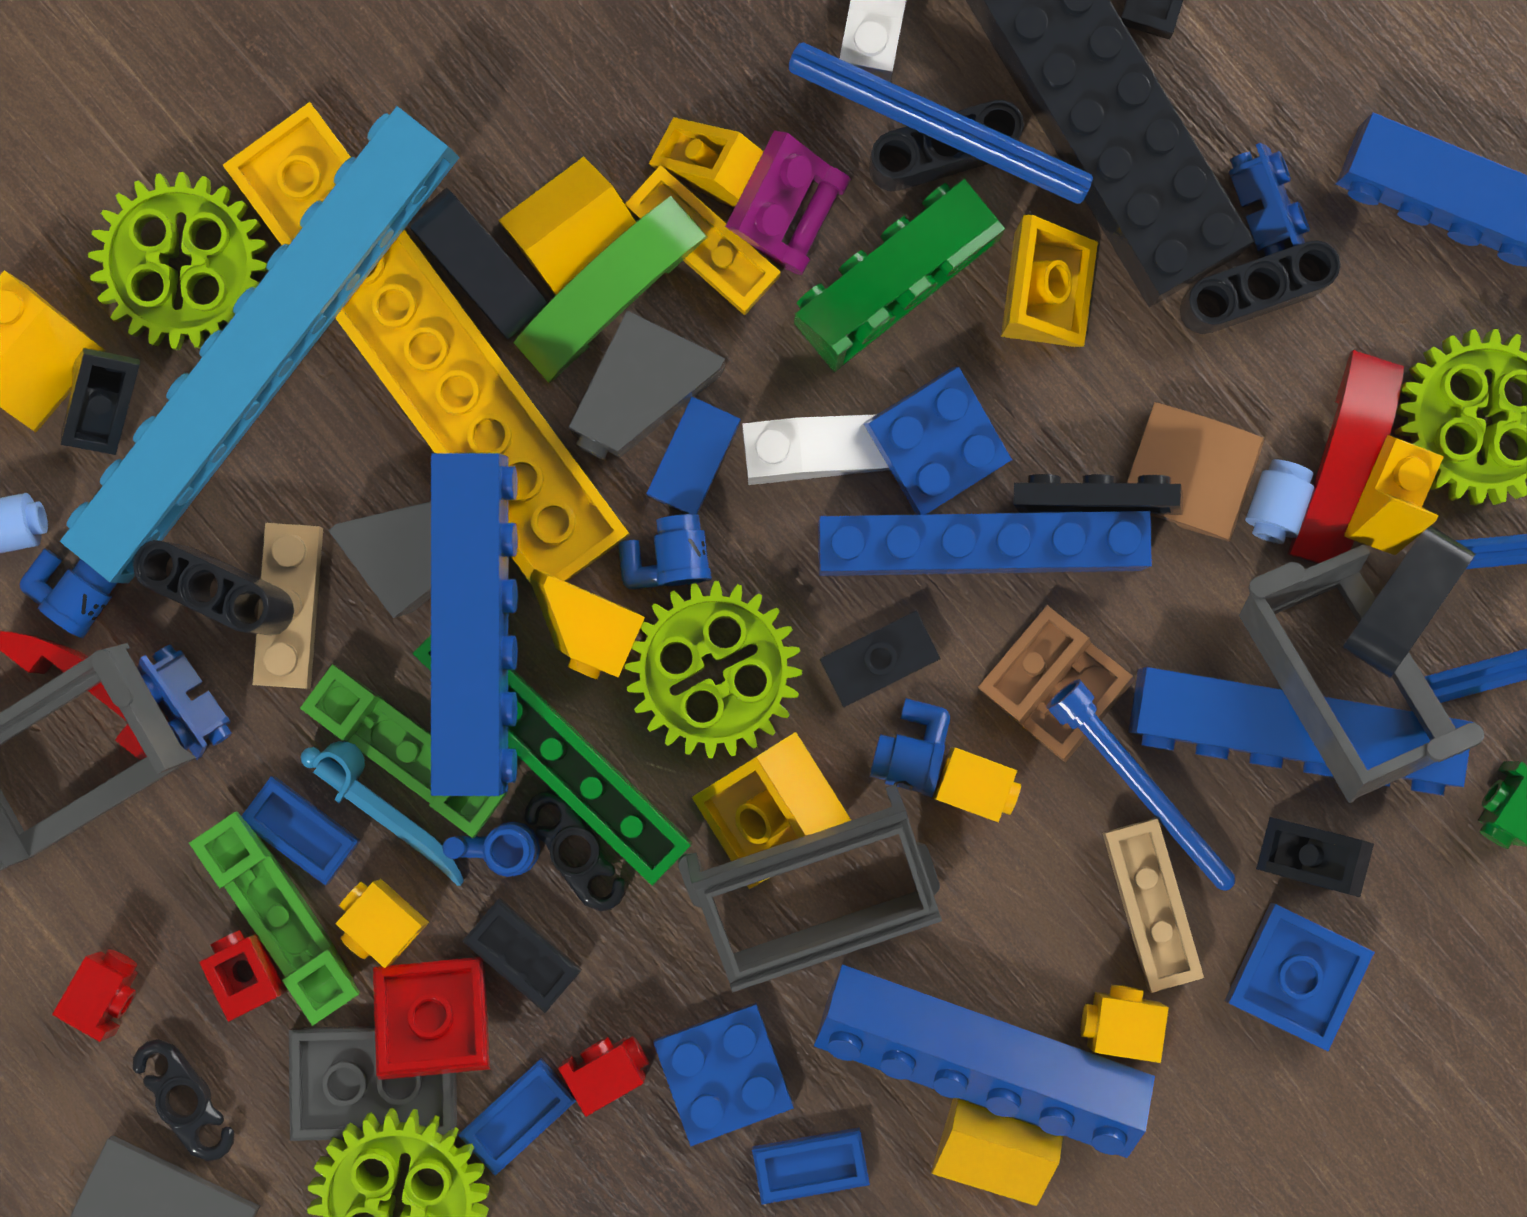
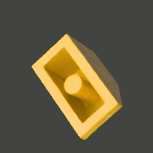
M673 117L649 164L655 169L661 165L681 183L722 204L735 207L764 151L740 132Z
M534 568L530 575V581L555 648L571 658L567 667L594 679H598L601 671L619 677L645 617Z

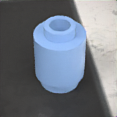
M1274 459L1271 461L1269 470L1262 471L1245 519L1247 523L1254 526L1252 532L1254 536L1277 544H1283L1286 537H1298L1314 491V486L1310 484L1314 474L1311 470L1293 462Z
M28 493L0 498V553L39 546L41 534H45L48 531L47 515L40 501L34 502Z

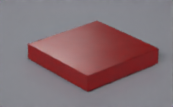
M481 957L390 965L386 968L383 966L373 967L376 1076L379 1080L490 1069L485 961Z

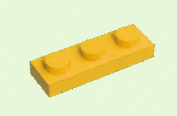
M660 165L625 203V206L631 215L639 221L661 202L672 196L708 236L683 261L743 315H746L779 279L781 272L749 243L726 228V223Z

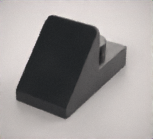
M87 348L82 349L73 365L72 391L61 431V445L116 455L138 374L140 359Z
M1269 817L1256 869L1360 897L1374 843Z

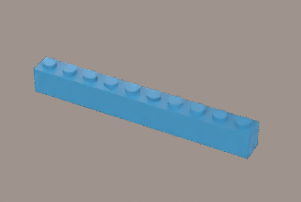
M398 106L390 115L388 113L383 114L376 120L369 130L367 136L369 142L357 158L351 157L341 165L334 177L336 185L323 202L318 200L307 209L300 221L302 229L290 245L283 244L273 253L266 266L269 271L256 288L250 287L239 297L233 307L235 316L223 331L218 330L214 332L204 342L199 353L202 357L190 374H182L170 386L166 394V398L169 401L156 417H149L139 426L133 436L135 445L123 460L118 459L105 470L100 478L102 487L91 502L81 504L69 517L66 524L69 530L60 542L110 583H130L135 576L133 563L139 548L149 541H162L460 158L449 146Z

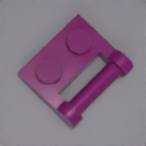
M774 130L725 227L781 267L795 274L803 275L810 261L806 255L837 194H844L851 179L844 172L827 164L789 133ZM812 180H814L819 185L787 246L782 242V239Z

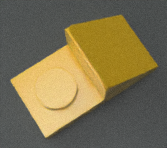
M1387 435L1344 536L1389 554L1397 555L1430 527L1439 516L1422 508L1444 456Z

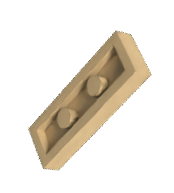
M265 523L261 579L281 588L289 594L293 601L294 614L288 628L280 634L272 636L256 634L253 685L311 689L323 528L320 526ZM261 598L259 599L258 620L263 612V601Z
M1158 818L1103 832L1102 834L1148 991L1153 993L1204 978Z

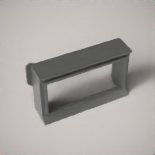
M1365 544L1308 569H1304L1299 563L1291 562L1255 577L1249 584L1250 594L1239 614L1244 626L1349 803L1362 795L1433 763L1444 761L1457 754H1463L1464 751L1479 745L1484 739L1483 729L1475 722L1468 723L1457 729L1455 728L1408 652L1392 675V678L1429 737L1430 742L1371 769H1366L1275 614L1338 588L1359 623L1376 599L1359 572L1370 555Z
M128 643L95 651L88 658L0 713L1 746L102 682L112 702L120 708L147 756L26 831L23 830L0 789V871L34 857L196 758L178 742L127 652V649L130 648Z
M896 784L885 788L891 807L705 871L697 852L685 853L679 858V870L693 905L701 907L732 993L942 921L934 895L940 889V883L928 847L921 842L916 843L907 811ZM899 834L917 891L733 953L713 897Z

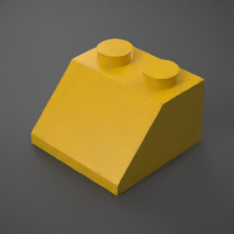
M4 270L0 275V408L32 431L37 432L72 391L73 365L82 349L87 348L102 352L106 350L28 285Z
M796 732L692 797L731 861L851 821ZM765 880L747 885V887L751 889Z

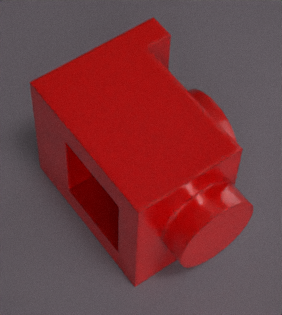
M241 930L227 935L210 944L214 955L199 962L228 1022L289 991L281 981L265 946L256 934L244 938ZM241 960L248 961L254 972L250 980H244L238 975L237 966Z
M108 949L106 954L100 951L85 956L52 1015L99 1042L115 1036L120 1025L111 1020L113 1017L120 1019L136 995V990L131 988V985L138 975V972L135 971L137 963L128 956Z
M634 1036L628 1039L623 1038L615 1044H612L609 1037H606L580 1052L583 1059L582 1063L577 1065L573 1056H570L563 1060L558 1068L583 1114L587 1117L644 1084L646 1074L642 1068L649 1065V1062Z

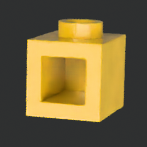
M950 747L932 799L999 823L1002 812L1011 815L1021 790V784L1014 782L1017 770L964 750Z
M379 879L372 882L368 887L361 881L350 891L339 905L345 913L335 924L345 932L341 936V940L352 952L362 959H366L370 955L386 968L395 962L428 925L429 921L388 884Z
M1111 985L1110 994L1095 992L1093 1005L1085 1004L1081 1019V1037L1088 1038L1087 1046L1094 1053L1161 1063L1169 1008L1161 1002L1143 999L1144 990Z

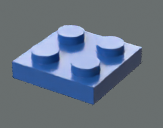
M952 367L863 423L916 515H926L1012 460L960 367Z
M1270 903L1224 1001L1321 1049L1329 1051L1375 952L1275 903Z
M756 1002L654 1039L653 1041L690 1147L794 1109Z

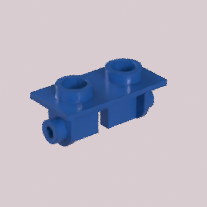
M1258 143L1256 147L1260 157L1253 159L1251 152L1239 154L1230 159L1233 169L1228 173L1232 178L1242 207L1262 200L1264 209L1246 216L1255 240L1257 251H1264L1265 256L1285 250V243L1292 241L1293 246L1305 243L1302 234L1309 232L1310 228L1300 203L1297 201L1291 204L1284 184L1290 182L1291 177L1281 152L1278 151L1272 154L1269 147Z
M170 644L152 656L156 664L152 665L147 656L144 655L140 658L137 669L156 703L159 704L170 720L168 724L180 745L186 750L189 748L196 757V760L202 757L207 747L205 740L209 738L215 746L232 735L227 726L231 721L209 690L194 700H190L186 693L201 685L203 681L191 666L182 650L176 652Z

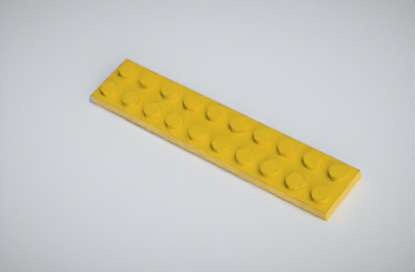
M309 102L228 160L223 166L280 244L290 245L302 229L300 221L304 213L316 201H324L336 185L334 177L338 169L351 157ZM403 230L336 316V320L434 453H500L508 456V466L516 467L518 477L516 500H508V523H516L518 534L517 554L512 559L530 583V575L534 568L567 582L615 547L619 542L630 536V534L407 232Z

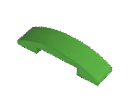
M672 196L668 197L625 231L573 278L530 322L513 343L541 375L551 383L590 347L588 345L589 342L664 273L669 274L708 236Z
M331 665L300 707L302 711L338 738L355 744L363 754L429 802L430 807L471 838L476 837L507 794L504 793L500 796H431V733L336 665Z
M237 811L189 842L219 889L225 887L285 976L282 982L312 1026L360 994L342 958L305 899L269 849Z

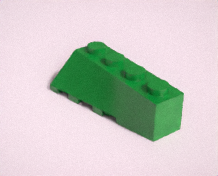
M965 179L953 188L947 183L942 184L922 202V205L926 208L922 213L910 222L905 216L898 219L881 234L880 238L884 241L882 245L869 255L864 250H860L838 269L842 277L828 288H825L821 283L817 284L797 301L796 304L800 310L795 313L794 324L834 373L1000 241L1005 227Z

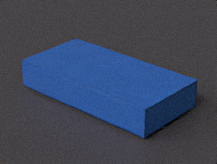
M691 397L646 495L683 513L698 514L741 419L695 397Z
M275 776L269 778L242 814V818L258 836L324 885H328L361 841Z
M540 1058L468 1124L458 1136L466 1145L473 1144L475 1155L495 1176L573 1105L576 1099L565 1083Z
M859 1127L752 1146L761 1204L870 1185Z

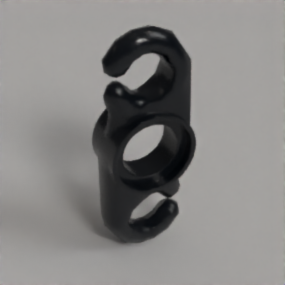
M546 791L538 793L529 801L525 809V821L528 824H536L539 811L545 805H553L559 809L561 817L557 825L553 827L538 826L536 828V836L546 844L553 865L585 906L600 912L612 910L621 903L626 894V881L623 878H615L612 891L608 896L601 898L595 896L590 888L591 881L599 875L613 876L615 874V866L605 859L597 836L586 822L556 792ZM579 835L589 842L591 856L585 865L572 867L562 860L560 846L568 836Z
M159 1039L147 1041L136 1051L133 1057L132 1069L136 1074L144 1073L146 1062L153 1054L159 1053L167 1058L168 1069L163 1075H146L143 1078V1085L153 1092L156 1098L155 1106L158 1115L170 1126L191 1155L206 1161L222 1158L230 1151L234 1144L235 1131L231 1127L222 1128L220 1141L212 1147L202 1145L198 1136L203 1126L208 1124L219 1126L224 1122L222 1113L215 1109L211 1103L209 1086L198 1076L175 1045ZM187 1085L196 1092L198 1105L193 1114L180 1115L171 1108L169 1096L175 1086Z

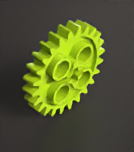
M184 172L178 173L175 187H170L165 176L158 173L155 177V190L150 191L143 183L137 180L134 182L137 194L136 199L132 201L118 193L115 196L123 210L119 214L107 210L101 212L105 220L111 224L109 231H92V235L105 244L104 250L89 252L88 257L103 263L104 269L92 274L90 279L96 283L107 284L109 287L98 297L99 302L103 304L117 302L119 304L110 317L113 321L119 323L130 317L133 318L128 330L130 335L138 337L148 327L149 344L158 347L165 335L168 334L171 348L181 350L185 336H189L194 347L201 349L204 344V333L209 331L212 335L218 330L223 331L222 324L225 322L229 323L235 316L233 307L239 297L250 287L256 288L259 285V282L254 280L255 273H263L268 270L266 268L267 263L256 260L255 254L269 247L268 243L264 240H251L250 238L261 227L259 221L256 219L240 220L248 209L246 203L241 200L229 207L227 206L231 191L223 185L213 195H210L211 181L207 177L202 176L193 189L191 188L188 175ZM179 214H185L186 223L183 230L181 249L184 254L192 258L191 265L181 267L180 280L183 306L181 309L175 310L173 302L177 292L178 271L168 266L169 258H177L179 256L180 244L177 217ZM151 220H162L166 227L165 238L156 246H145L141 237L143 227ZM206 223L218 224L221 228V239L217 246L209 250L199 249L196 244V234L199 228ZM158 273L163 279V292L159 298L146 302L142 299L139 292L140 282L145 276ZM203 277H215L219 285L218 296L209 304H198L193 293L195 284Z
M1476 329L1463 334L1462 344L1452 335L1442 341L1443 352L1433 346L1423 353L1429 366L1416 363L1409 368V372L1418 383L1406 382L1401 386L1400 392L1410 398V402L1398 405L1396 414L1408 417V423L1394 430L1395 435L1410 436L1411 444L1444 456L1430 489L1435 490L1446 483L1450 484L1448 491L1449 500L1454 501L1461 498L1466 490H1468L1470 505L1473 506L1483 503L1487 493L1493 505L1506 502L1507 491L1514 499L1527 495V350L1524 352L1519 350L1521 344V335L1519 334L1509 337L1503 345L1501 344L1499 329L1487 332L1482 342ZM1486 370L1492 373V382L1489 386L1487 377L1484 374ZM1453 375L1462 377L1467 382L1470 394L1466 401L1458 399L1452 393L1450 381ZM1507 381L1513 382L1520 387L1523 394L1520 407L1511 404L1507 400L1504 391ZM1483 408L1484 416L1492 417V424L1486 427V421L1482 418H1477V410ZM1449 428L1457 430L1464 438L1465 447L1461 455L1453 453L1446 444L1445 436ZM1503 434L1511 436L1518 445V454L1515 460L1508 459L1500 450L1499 442ZM1480 449L1484 459L1483 465L1477 462V453Z
M714 581L710 596H703L698 585L693 583L691 584V599L685 602L675 591L670 592L674 608L667 611L657 604L652 605V609L659 620L655 625L648 622L642 623L640 629L648 637L645 642L634 641L632 646L634 651L641 654L640 661L625 664L626 670L640 674V680L629 685L627 691L631 693H644L645 700L634 709L635 712L645 713L652 710L655 716L647 729L652 732L663 725L669 728L665 739L667 746L673 744L680 736L686 738L685 754L688 755L692 754L698 742L705 743L708 758L714 757L718 743L725 744L731 757L736 756V740L741 738L753 749L756 748L757 742L754 731L760 728L765 733L773 736L776 732L769 721L772 714L782 718H788L790 715L780 704L782 697L798 698L799 695L797 691L786 685L787 679L802 676V670L787 666V659L799 654L800 648L793 646L784 647L782 640L793 631L792 627L774 628L772 624L780 612L778 608H774L764 615L758 611L762 601L761 594L758 593L748 604L742 602V585L737 584L730 597L722 596L719 581ZM722 618L732 619L741 629L739 641L730 648L717 647L709 637L712 624ZM672 644H683L692 652V664L684 673L671 674L663 667L662 654ZM754 644L757 646V653L723 671L725 681L721 684L715 685L714 681L710 678L694 685L679 695L674 696L670 693V688L673 685L705 669L703 662L705 657L712 655L718 662L730 657L748 645ZM746 666L760 668L767 679L764 691L754 697L740 694L735 686L736 674ZM700 691H707L713 694L718 702L717 714L712 720L705 723L694 721L687 711L688 700L693 694Z
M390 1108L385 1116L384 1124L380 1125L377 1118L371 1112L363 1120V1132L350 1122L342 1132L345 1142L334 1137L331 1139L326 1147L331 1157L320 1156L314 1167L322 1176L314 1177L308 1186L309 1192L321 1197L311 1201L307 1208V1213L323 1217H355L357 1213L366 1212L374 1217H393L396 1198L392 1193L400 1178L401 1154L408 1153L411 1160L402 1195V1202L405 1206L400 1217H487L489 1208L477 1202L487 1198L490 1188L486 1184L474 1183V1181L482 1176L485 1166L483 1163L467 1164L474 1146L473 1144H468L458 1149L456 1148L454 1142L459 1131L458 1128L455 1127L446 1134L441 1135L437 1132L439 1116L435 1115L425 1127L419 1125L417 1109L412 1110L405 1123L399 1122L396 1110ZM367 1159L382 1161L386 1165L389 1175L384 1177L371 1175L366 1171L363 1161ZM426 1168L436 1170L442 1176L444 1183L439 1186L426 1185L420 1180L418 1171Z

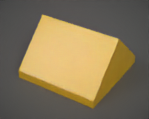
M584 156L498 220L555 296L601 252L636 223L612 184Z
M1023 215L1014 234L1001 337L1084 347L1098 242L1037 216Z
M953 1098L931 1173L1037 1206L1060 1163L1063 1136L1048 1134L1038 1126L1013 1117L997 1116L985 1107L959 1098Z

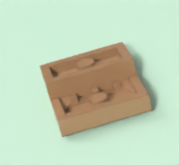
M1154 402L1127 483H1138V476L1165 475L1171 477V484H1181L1183 515L1150 516L1175 522L1181 528L1230 542L1265 440L1263 437L1234 426Z
M1047 605L978 686V689L1066 763L1087 737L1079 728L1072 729L1067 723L1061 725L1046 708L1049 701L1069 683L1080 679L1095 696L1092 701L1097 707L1095 714L1102 720L1135 680L1132 674L1093 645L1088 636Z

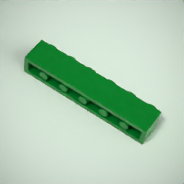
M431 635L412 653L430 671ZM508 670V692L516 693L518 707L516 725L508 726V747L516 749L517 756L653 886L693 842L515 670Z

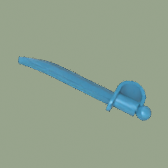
M338 741L330 744L322 753L315 747H308L303 750L300 757L302 764L307 768H316L313 773L339 791L335 798L336 802L340 803L344 798L348 799L421 853L457 886H461L465 880L454 860L444 855L443 846L428 832L357 781L363 773L365 759L361 750L355 744ZM331 758H334V759H335L336 761H338L342 766H340L338 763H336V762H335L334 760H332Z

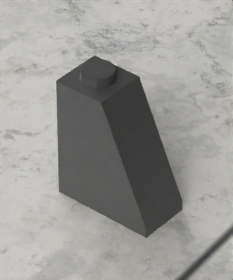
M626 311L569 425L571 433L579 437L576 446L605 460L608 452L621 458L689 403L691 397H696L721 377L725 369V358L630 311Z
M431 501L338 523L328 530L393 618L414 612L431 598Z

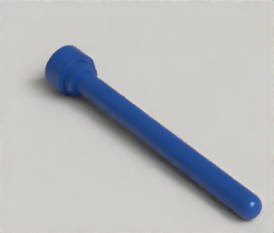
M1080 679L1069 683L1061 689L1046 706L1050 713L1061 725L1067 723L1072 729L1079 728L1211 882L1222 891L1230 890L1235 884V876L1098 718L1095 714L1097 707L1092 702L1095 696Z

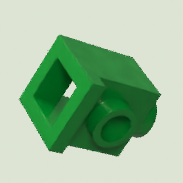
M1504 761L1498 770L1507 777L1504 781L1501 779L1496 781L1485 794L1481 804L1485 810L1478 819L1483 824L1479 832L1493 843L1505 849H1509L1511 844L1527 847V765L1522 761Z

